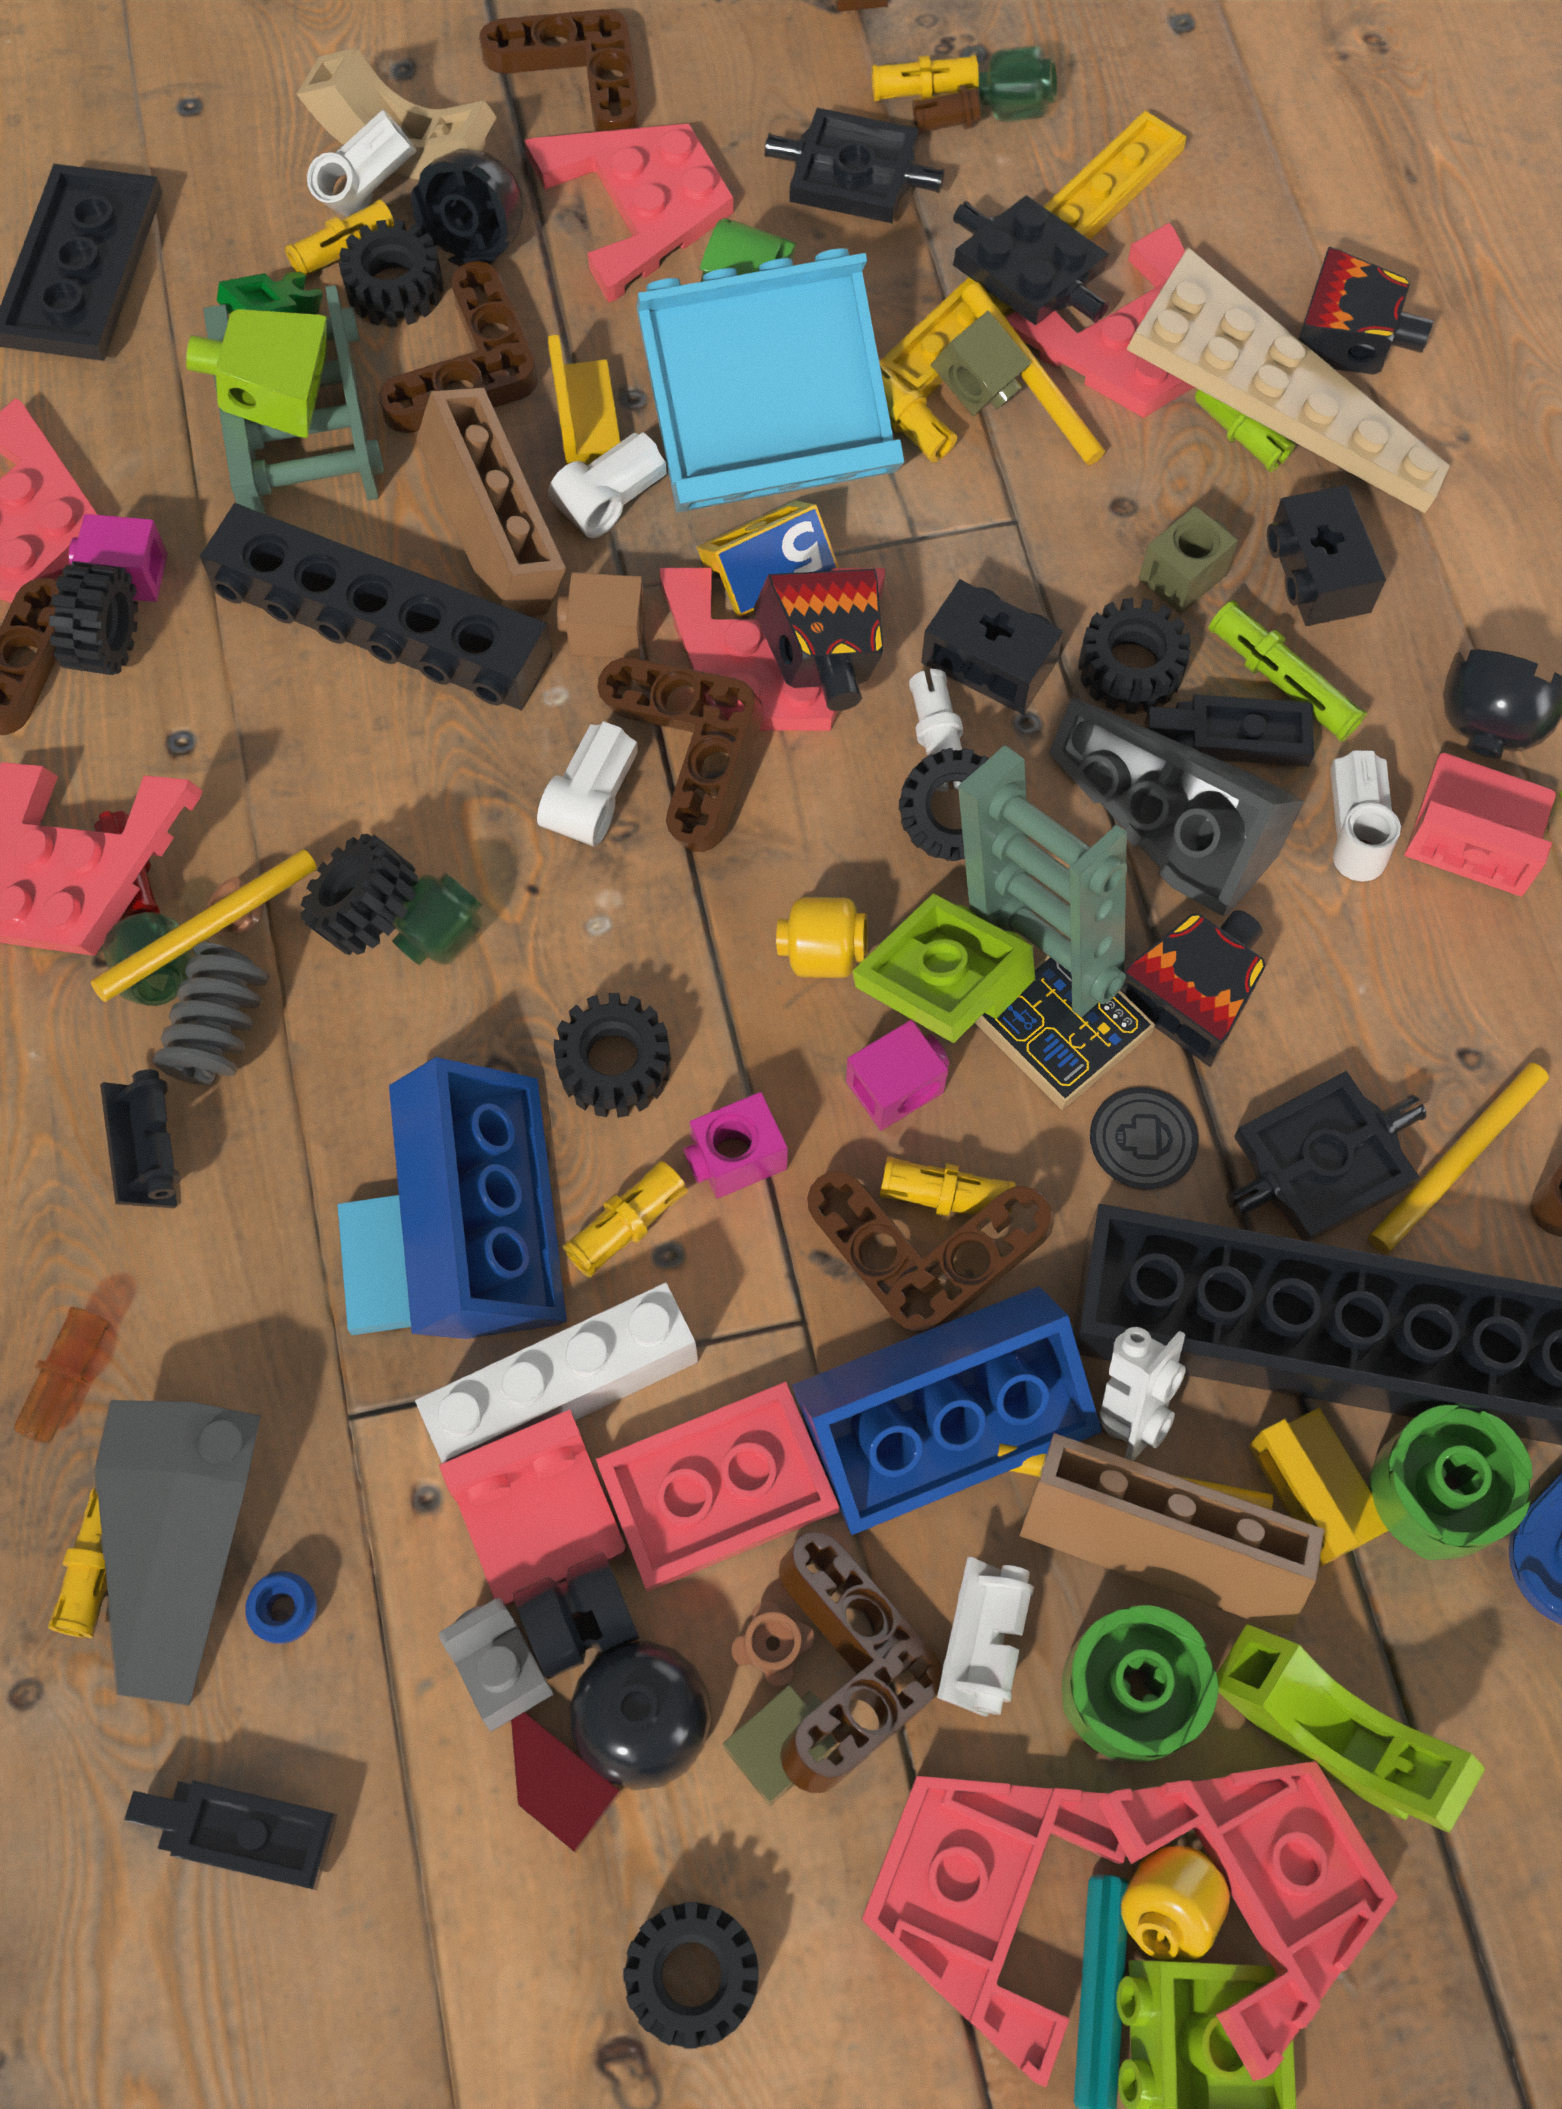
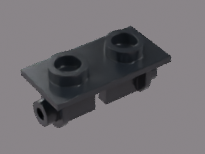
M152 1069L135 1072L132 1075L133 1083L130 1085L103 1082L100 1084L115 1204L176 1208L175 1185L180 1182V1172L174 1169L170 1133H167L166 1128L168 1119L164 1095L168 1092L167 1082L159 1078L158 1071Z

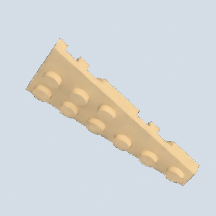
M1190 248L1186 249L1135 331L1126 349L1423 513H1426L1436 499L1450 467L1449 464Z

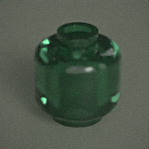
M1038 45L999 49L991 56L988 71L979 73L981 104L990 105L993 115L1000 122L1039 119L1047 112L1049 103L1057 101L1058 80L1055 60L1053 57L1046 58L1044 51Z
M446 872L440 878L431 874H423L418 878V883L411 887L416 891L414 900L405 902L403 905L408 909V912L403 919L396 917L392 922L399 931L392 942L419 966L427 957L438 964L448 965L460 955L481 931L482 919L477 911L481 908L482 903Z
M143 912L122 919L109 930L103 943V953L107 968H112L179 925L173 918L161 913ZM190 950L129 987L120 995L125 1000L146 1006H158L174 1000L177 997L181 982L188 979L185 969L189 959L192 958Z

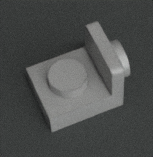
M501 1598L494 1599L484 1606H477L467 1610L455 1623L439 1633L438 1636L445 1650L455 1663L483 1722L490 1732L553 1695L520 1628Z

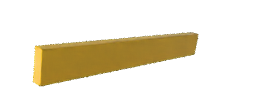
M1145 110L1043 207L1091 240L1184 151L1187 136ZM969 277L881 359L911 391L918 390L925 398L943 382L942 378L931 367V363L954 338L978 319L962 298L963 291L969 285L975 283ZM984 289L1005 317L1016 312Z

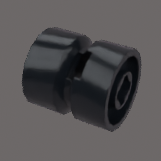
M604 1552L569 1567L566 1581L562 1583H557L550 1577H547L512 1593L528 1639L547 1680L584 1664L586 1650L595 1648L603 1654L620 1644L630 1643L640 1638ZM577 1611L584 1612L581 1617L574 1619L573 1613Z

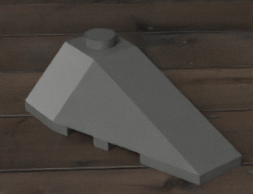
M1071 698L1049 751L1053 759L1094 803H1101L1124 828L1129 842L1134 847L1140 846L1161 869L1159 874L1173 889L1222 916L1230 914L1279 856L1304 803L1300 798L1249 772L1078 698Z
M111 1400L109 1402L94 1466L96 1494H98L102 1530L100 1539L103 1559H105L109 1599L108 1618L116 1695L186 1706L190 1705L247 1484L261 1415L195 1402Z

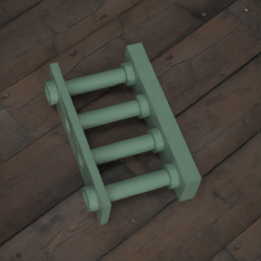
M336 285L327 286L325 290L330 316L326 317L327 341L335 339L338 360L325 362L320 387L343 383L346 404L315 409L309 434L351 427L355 449L267 465L265 459L257 460L256 450L265 449V442L298 436L226 413L219 408L231 489L236 502L263 514H266L263 496L273 494L272 488L357 472H360L367 500L379 499L375 475L385 474L378 439L368 440L350 347V342L360 341L353 307L342 308ZM226 305L203 308L208 338L223 341L229 320Z
M1004 745L958 786L969 908L977 917L1004 931H1017L1071 972L1072 1011L1082 1018L1098 1002L1101 1004L1109 1002L1119 992L1126 978L1123 971L1125 968L1126 873L1128 868L1126 864L1127 832L1116 824L1090 847L1027 801L1025 759ZM1028 836L1033 838L1043 847H1045L1058 858L1067 863L1070 866L1069 869L1065 867L1063 864H1061L1059 861H1057L1055 858L1050 856L1048 853H1046L1044 850H1042L1040 847L1035 845L1033 842H1031ZM1030 874L1042 883H1044L1046 886H1048L1050 889H1052L1066 901H1068L1070 903V906L1063 900H1061L1059 897H1057L1055 894H1053L1051 891H1049L1047 888H1045L1043 885H1041L1039 882L1030 877ZM1059 931H1061L1063 934H1065L1067 937H1069V938L1071 939V941H1070L1068 938H1066L1064 935H1062Z

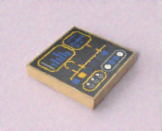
M1047 956L1034 967L1035 980L997 1019L984 1013L975 1024L1063 1111L1153 1033L1155 1024L1120 990L1109 1002L1105 1004L1098 1002L1081 1018L1072 1011L1071 972L1050 956Z

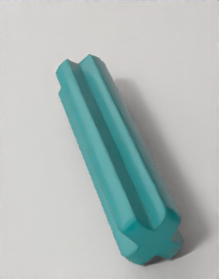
M1097 1874L1091 1876L1088 1881L1074 2103L1078 2109L1117 2108L1122 2020L1117 2009V1990L1120 1981L1125 1977L1127 1929L1121 1916V1900L1129 1884L1127 1879L1119 1876Z

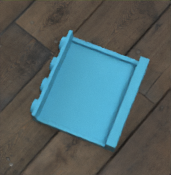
M832 249L819 253L815 256V262L793 265V260L790 258L775 259L761 264L759 272L737 275V271L734 268L718 269L703 275V282L681 285L680 279L677 278L661 279L649 283L646 286V292L638 293L636 310L676 513L895 473L904 464L901 440L893 439L862 273L867 263L866 253L849 256L848 249Z

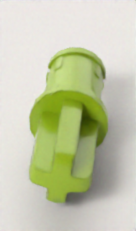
M1199 389L1195 393L1196 402L1228 431L1226 438L1230 442H1240L1265 466L1267 471H1275L1279 467L1276 461L1278 460L1283 464L1294 451L1296 444L1292 440Z

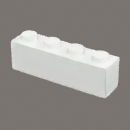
M663 1283L420 1397L415 1402L443 1464L569 1409L576 1421L698 1363L696 1343L667 1283Z

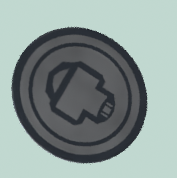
M1139 1087L1117 1092L1100 1105L1091 1122L1090 1144L1098 1164L1116 1181L1137 1189H1158L1178 1181L1190 1169L1198 1150V1132L1190 1113L1178 1100L1165 1092Z

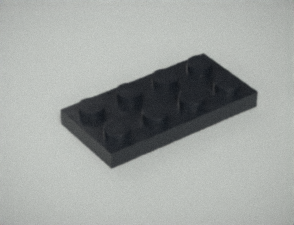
M53 164L0 305V347L100 361L105 360L163 193L156 176Z

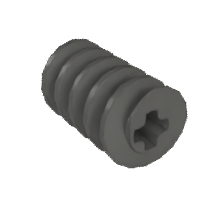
M201 942L193 947L196 957L189 959L185 969L188 979L182 981L179 986L177 996L180 1002L174 1004L168 1017L172 1025L164 1028L160 1039L164 1048L156 1051L153 1063L158 1069L180 1081L209 1085L213 1083L216 1075L235 1076L238 1067L233 1062L222 1057L223 1053L237 1054L244 1051L246 1044L238 1037L232 1035L231 1030L249 1031L252 1028L254 1021L239 1011V1007L249 1009L259 1007L262 999L257 993L246 987L247 985L265 986L269 975L254 965L253 961L229 947Z

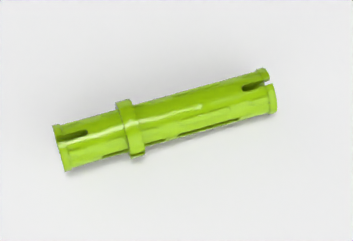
M1235 600L1229 601L1210 622L1208 630L1218 635L1245 658L1244 666L1250 672L1256 674L1260 671L1293 701L1310 702L1313 707V717L1333 733L1338 741H1345L1367 716V712L1364 709L1361 710L1320 673L1316 672L1284 645L1286 637L1277 630L1269 632L1239 607Z

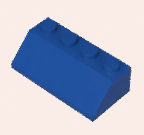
M434 1057L390 1084L389 1094L412 1334L470 1339L558 1326L567 1322L538 1078Z
M1040 1286L792 1385L809 1437L851 1535L1022 1466L1023 1462L1032 1456L1046 1454L1054 1433L1079 1442L1102 1433L1069 1316ZM1000 1443L1017 1446L1016 1450L998 1456Z

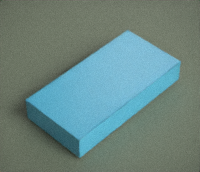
M399 1195L337 1204L348 1331L353 1336L411 1327Z

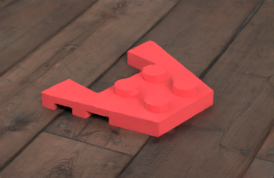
M689 123L537 137L524 140L526 157L544 189L596 172L630 230L632 237L587 253L589 269L608 303L617 300L625 294V285L635 277L641 275L646 278L660 268L659 260L677 246H680L682 249L687 248L714 228L720 219H726L734 213L733 196Z
M1170 223L1131 244L1128 260L1155 288L1085 330L1076 333L1056 311L1050 313L1037 325L1032 324L1017 312L1005 317L1024 342L1040 350L1039 359L1055 368L1062 364L1068 366L1086 377L1085 385L1143 418L1194 388V386L1126 350L1135 331L1185 253L1181 241Z
M17 398L0 411V454L16 464L0 479V600L12 603L19 589L30 580L38 578H51L55 580L63 572L65 566L70 565L69 546L72 538L79 536L84 514L98 515L24 404Z
M660 568V588L671 610L673 624L679 640H682L688 656L690 670L736 678L746 682L762 701L764 708L763 721L759 731H831L838 711H832L827 708L822 686L793 688L786 684L758 620L712 619V568ZM833 568V571L875 569L880 600L884 590L885 568ZM710 697V706L720 709L728 720H730L733 712H743L745 706L739 699L734 707L729 708L717 705Z
M1 762L0 943L96 956L140 890L133 882L151 855L162 857L174 839L167 831L183 807L190 811L194 809L200 800L202 790L188 779L144 775L122 834L40 826L58 776L44 766Z
M1316 1761L1232 1773L1227 1777L1195 1782L1184 1780L1165 1783L1160 1787L1134 1791L1130 1788L1113 1791L1100 1799L1097 1804L1130 1863L1133 1864L1187 1831L1194 1830L1215 1867L1225 1878L1230 1894L1276 1972L1275 1978L1216 2014L1252 2080L1256 2081L1266 2078L1277 2069L1284 2059L1282 2056L1283 2052L1298 2031L1307 2027L1321 2007L1320 2001L1338 1975L1342 1971L1347 1970L1397 1901L1398 1895Z
M917 1776L861 1920L1031 2081L1046 2087L1070 2019L999 1987L997 1980L1050 1834L1119 1865L1124 1863L1126 1854L1097 1804L1100 1799L1108 1794L1084 1792L1074 1789H1049L1015 1786L1005 1783Z

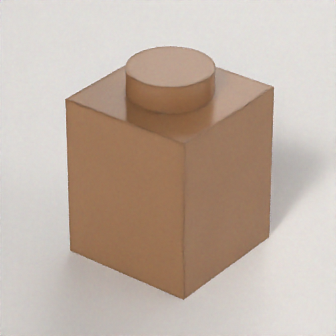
M571 573L569 596H559L557 605V629L559 632H567L570 655L640 659L645 615L642 576Z

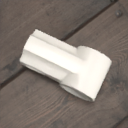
M381 110L336 153H323L314 159L307 173L308 187L311 194L320 202L338 214L348 217L368 207L373 191L416 152V149L386 111ZM343 175H347L345 188L341 193L334 196L333 189L336 181Z
M634 432L588 466L581 461H575L563 467L550 483L548 498L586 537L596 538L605 534L614 526L623 511L624 504L667 474L666 461L662 458L651 438L644 432L639 435Z
M603 721L599 725L590 724L564 775H555L548 783L538 808V825L590 846L597 847L602 842L611 824L615 809V796L638 753L637 741L630 738L622 728Z
M1352 751L1349 755L1334 759L1330 770L1337 834L1332 858L1335 867L1342 875L1351 880L1363 882L1377 878L1385 870L1399 839L1401 824L1391 807L1386 759L1379 758L1375 755L1374 751ZM1360 840L1368 841V842L1372 843L1373 845H1371V844H1366V843H1364V842H1362V841H1360Z

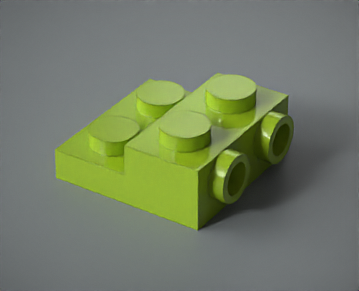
M933 893L853 970L855 987L950 1042L955 1043L984 1013L997 1019L1035 980L1033 946L1028 944L1017 933L1004 931L977 917L966 906L955 905Z
M1129 1960V1976L1124 1977L1120 1981L1117 1990L1118 2013L1122 2022L1130 2026L1131 2059H1127L1122 2063L1118 2076L1119 2094L1124 2106L1127 2109H1296L1293 2040L1283 2052L1282 2056L1284 2059L1277 2069L1266 2078L1253 2081L1216 2016L1220 2011L1275 1978L1276 1972L1272 1966Z

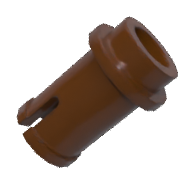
M964 84L958 85L956 92L912 100L914 124L916 128H919V135L924 134V132L961 124L964 129H969L972 122L980 121V104L975 87L966 89Z

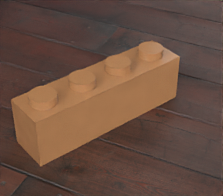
M470 388L431 391L417 435V442L486 600L528 616L548 613L566 568L485 389Z
M1054 1433L1036 1481L1019 1536L1290 1635L1317 1579L1324 1529Z

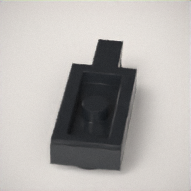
M1194 694L1192 701L1177 702L1175 708L1149 707L1143 723V727L1221 761L1309 767L1314 758L1313 707L1310 702Z
M193 1780L192 1784L178 1781L172 1799L133 1790L124 1821L162 1829L157 1849L171 1852L170 1856L317 1890L338 1815Z

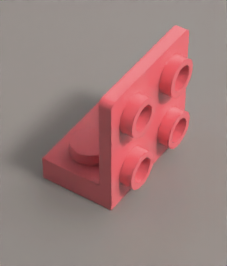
M1441 753L1435 762L1404 856L1523 897L1546 864L1552 842L1544 840L1543 835L1556 793L1552 789L1447 753Z
M570 1409L439 1465L447 1489L459 1506L494 1599L501 1598L506 1607L515 1603L512 1594L515 1591L547 1577H550L557 1583L566 1581L569 1567L602 1552L605 1553L608 1562L624 1555L626 1552V1546Z

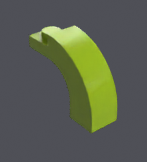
M1246 1624L1216 1673L1219 1686L1218 1692L1266 1735L1304 1762L1316 1761L1327 1778L1404 1821L1411 1815L1450 1833L1486 1769L1472 1753L1397 1722L1357 1698L1330 1677L1299 1644Z

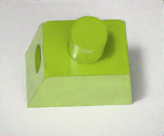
M237 309L230 313L223 341L195 335L190 336L186 354V368L188 371L216 376L218 407L222 411L298 437L308 438L327 357L326 316Z

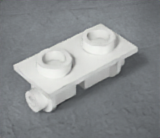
M1139 1327L1127 1329L1115 1340L1109 1375L1112 1378L1106 1385L1099 1420L1107 1435L1114 1439H1122L1128 1443L1126 1459L1135 1461L1147 1445L1154 1449L1163 1442L1172 1426L1175 1413L1169 1410L1168 1406L1171 1398L1178 1390L1186 1367L1179 1363L1185 1334L1181 1331L1166 1346L1152 1339L1149 1332Z
M967 1557L937 1698L988 1717L989 1713L1001 1715L1003 1702H1011V1689L1019 1649L1003 1645L1005 1634L1023 1635L1030 1596L1033 1595L1034 1587L1028 1584L1030 1571L1011 1565H1003L1002 1570H999L976 1558Z

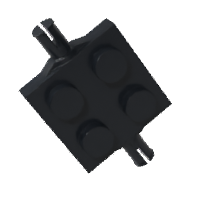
M816 108L810 127L799 140L769 133L765 144V157L795 162V172L789 189V202L892 224L900 199L908 191L909 187L930 190L940 194L945 175V169L914 164L919 128L822 108Z
M1027 195L995 217H987L968 201H964L956 209L953 221L973 234L972 237L955 250L953 266L973 281L979 282L984 289L1034 325H1037L1053 311L1066 308L1067 306H1073L1091 319L1093 323H1097L1098 319L1101 320L1109 307L1108 301H1104L1086 288V286L1105 270L1109 255L1105 250Z
M1347 1071L1329 1079L1238 1128L1234 1138L1253 1165L1257 1179L1232 1192L1226 1193L1229 1207L1231 1208L1236 1205L1232 1212L1238 1218H1241L1246 1213L1272 1201L1276 1207L1284 1212L1301 1240L1311 1242L1412 1187L1420 1177L1402 1152L1397 1132L1419 1120L1425 1119L1426 1110L1424 1105L1421 1104L1415 1108L1420 1099L1411 1094L1406 1099L1382 1111L1377 1105L1364 1097Z

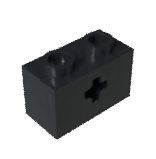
M1348 485L1281 498L1273 523L1269 524L1267 528V544L1272 557L1275 559L1279 558L1286 575L1285 589L1291 605L1298 606L1305 626L1371 613L1386 578Z
M959 579L925 629L921 663L932 669L942 670L951 679L1024 715L1057 664L1064 631L1053 626L1048 619L1039 614L1027 613L1001 600L996 593L989 589L977 588Z

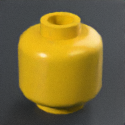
M846 897L799 898L791 907L789 919H778L777 921L778 956H789L790 966L798 977H848L853 973L857 962H862L867 957V914L857 913L854 902Z
M1163 1845L1146 1855L1140 1862L1122 1895L1121 1916L1128 1933L1148 1955L1167 1962H1192L1201 1959L1213 1945L1229 1910L1230 1892L1223 1875L1215 1867L1213 1861L1200 1850L1189 1846Z

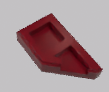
M523 1712L511 1720L518 1805L576 1853L622 1792L609 1781L603 1779L580 1757L528 1714Z

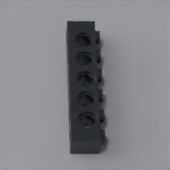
M237 503L232 505L200 555L211 582V587L225 600L236 604L244 601L264 609L270 616L283 623L290 624L293 621L315 629L321 636L337 644L348 642L368 650L371 655L384 663L396 664L399 662L419 670L425 677L435 683L442 685L452 683L473 691L478 698L492 705H501L503 703L522 711L553 657L549 629L546 622ZM433 629L429 632L420 633L423 630ZM479 649H486V651L481 653H472Z

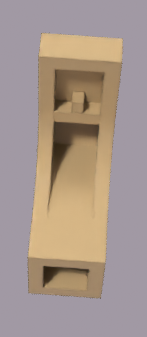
M357 47L319 56L297 92V96L316 120L343 145L381 110L386 111L404 131L416 149V152L393 173L414 180H419V174L434 159L460 148L482 151L486 144L485 138L497 118L485 100L446 109H429L403 99L383 83Z

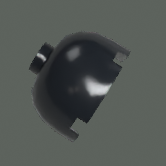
M460 148L434 159L419 174V182L412 189L411 194L414 221L417 226L421 227L422 235L428 233L431 236L434 246L438 244L445 252L454 254L448 261L457 266L474 261L492 264L515 240L523 219L522 195L514 175L499 159L483 151Z
M1482 649L1470 650L1467 661L1458 652L1453 658L1446 677L1443 692L1445 717L1458 734L1469 739L1466 748L1478 755L1499 759L1502 758L1504 750L1523 751L1543 743L1556 730L1562 719V676L1555 672L1551 683L1542 678L1534 676L1538 666L1537 663L1502 652Z
M651 1641L620 1644L597 1656L578 1679L569 1706L571 1736L583 1761L603 1779L631 1790L663 1787L686 1774L704 1749L712 1724L709 1691L696 1666L674 1648Z

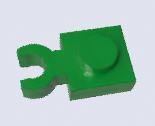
M302 272L287 273L283 276L282 281L274 282L266 273L219 281L216 301L220 305L225 304L229 314L237 309L317 314L320 311L323 292L320 289L305 291L306 276Z

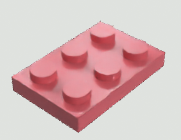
M787 1382L768 1388L596 1459L646 1592L655 1590L839 1512V1505Z

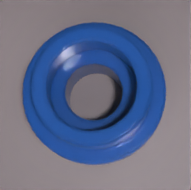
M286 1571L271 1573L259 1580L251 1589L245 1606L246 1620L251 1630L264 1641L273 1644L290 1643L301 1638L311 1628L317 1614V1597L312 1586L301 1576ZM281 1597H292L294 1601L292 1615L284 1621H275L272 1617L273 1604Z

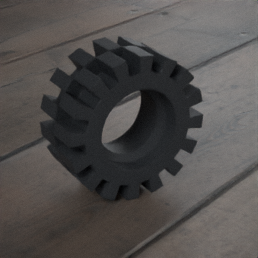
M386 220L376 221L378 230L372 232L366 224L359 228L361 239L351 234L346 239L348 249L341 248L339 254L341 260L339 262L340 272L350 306L355 307L356 314L362 319L368 314L370 323L378 326L382 318H386L388 327H398L397 318L405 317L407 325L416 323L414 314L416 312H419L425 318L431 313L430 303L436 306L441 300L440 291L443 292L444 286L437 249L433 244V239L428 233L422 235L421 227L412 224L407 231L405 221L395 220L394 228H387ZM399 267L409 270L406 274L394 279H378L374 277L379 272L388 268Z
M73 561L71 565H66L63 569L64 577L59 576L56 582L59 594H53L51 605L55 606V615H50L49 626H55V632L50 635L51 645L57 646L54 656L56 660L61 661L60 666L63 668L114 676V674H119L122 671L121 665L126 666L129 661L127 650L132 651L135 643L131 635L132 632H137L138 622L134 621V614L138 612V602L133 601L137 591L135 584H130L132 576L129 572H125L126 569Z
M1126 598L1122 600L1119 611L1114 602H1111L1104 606L1102 615L1096 612L1091 618L1090 625L1085 631L1078 661V670H1082L1080 680L1083 686L1092 684L1090 696L1094 700L1098 701L1104 694L1108 696L1106 708L1115 711L1118 702L1126 703V714H1135L1138 703H1142L1145 713H1147L1149 707L1157 706L1158 700L1165 705L1172 699L1173 692H1178L1189 661L1191 640L1189 633L1182 634L1185 624L1180 617L1169 622L1172 610L1165 605L1156 613L1151 611L1153 600L1143 598L1141 608H1134L1133 598ZM1122 644L1139 645L1148 649L1156 657V663L1147 668L1128 667L1114 658L1112 650L1114 647Z
M953 748L942 749L936 754L928 755L913 768L901 789L899 811L902 827L911 838L910 841L933 858L946 859V861L965 859L962 828L949 829L938 823L931 811V799L933 793L940 785L950 781L963 782L989 759L985 755L981 757L973 753L974 750L966 748L953 750Z
M368 833L361 834L359 840L355 837L347 840L344 851L337 847L331 853L333 860L328 865L322 862L317 869L321 875L318 879H311L306 887L312 893L304 896L301 902V906L305 908L301 912V918L305 921V925L347 955H351L352 952L356 955L364 953L366 945L373 949L380 944V934L384 932L389 936L396 929L392 922L396 917L404 918L408 909L403 905L405 902L414 900L416 891L411 887L418 883V876L414 873L416 871L415 867L374 834L370 836Z
M608 993V1004L600 1005L598 995L587 998L589 1009L584 1012L577 1004L569 1010L571 1022L567 1023L561 1020L557 1028L559 1040L554 1039L553 1050L559 1078L568 1097L574 1095L576 1105L585 1111L589 1105L594 1106L595 1115L607 1117L608 1109H616L617 1117L619 1118L629 1116L627 1107L633 1104L636 1105L639 1112L649 1107L647 1098L649 1095L658 1099L664 1091L662 1081L669 1080L671 1054L664 1022L659 1023L658 1013L651 1006L644 1011L642 1010L641 999L630 995L628 1003L622 1004L620 993ZM609 1036H621L630 1040L638 1051L635 1063L622 1074L605 1075L599 1073L588 1061L590 1050L597 1041Z
M685 1902L660 1910L658 1914L648 1919L639 1928L640 1931L635 1939L631 1941L627 1950L626 1966L623 1968V1982H625L627 2003L630 2010H633L638 2018L640 2026L646 2032H650L657 2037L658 2041L669 2046L684 2047L683 2049L711 2046L735 2031L744 2021L752 2007L759 1982V1965L755 1949L745 1929L735 1918L715 1906L698 1902ZM689 1942L700 1943L711 1949L718 1958L721 1967V1981L715 1995L708 2002L693 2007L681 2005L673 2000L667 1993L663 1983V1967L667 1957L676 1947Z

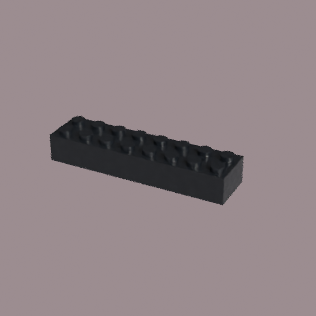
M1098 1204L1088 1227L1073 1334L1080 1355L1111 1361L1116 1338L1131 1327L1145 1329L1149 1332L1152 1339L1165 1346L1181 1331L1185 1334L1179 1363L1186 1367L1185 1375L1413 1418L1437 1406L1459 1405L1457 1408L1468 1409L1478 1413L1484 1411L1498 1417L1520 1438L1562 1445V1288Z

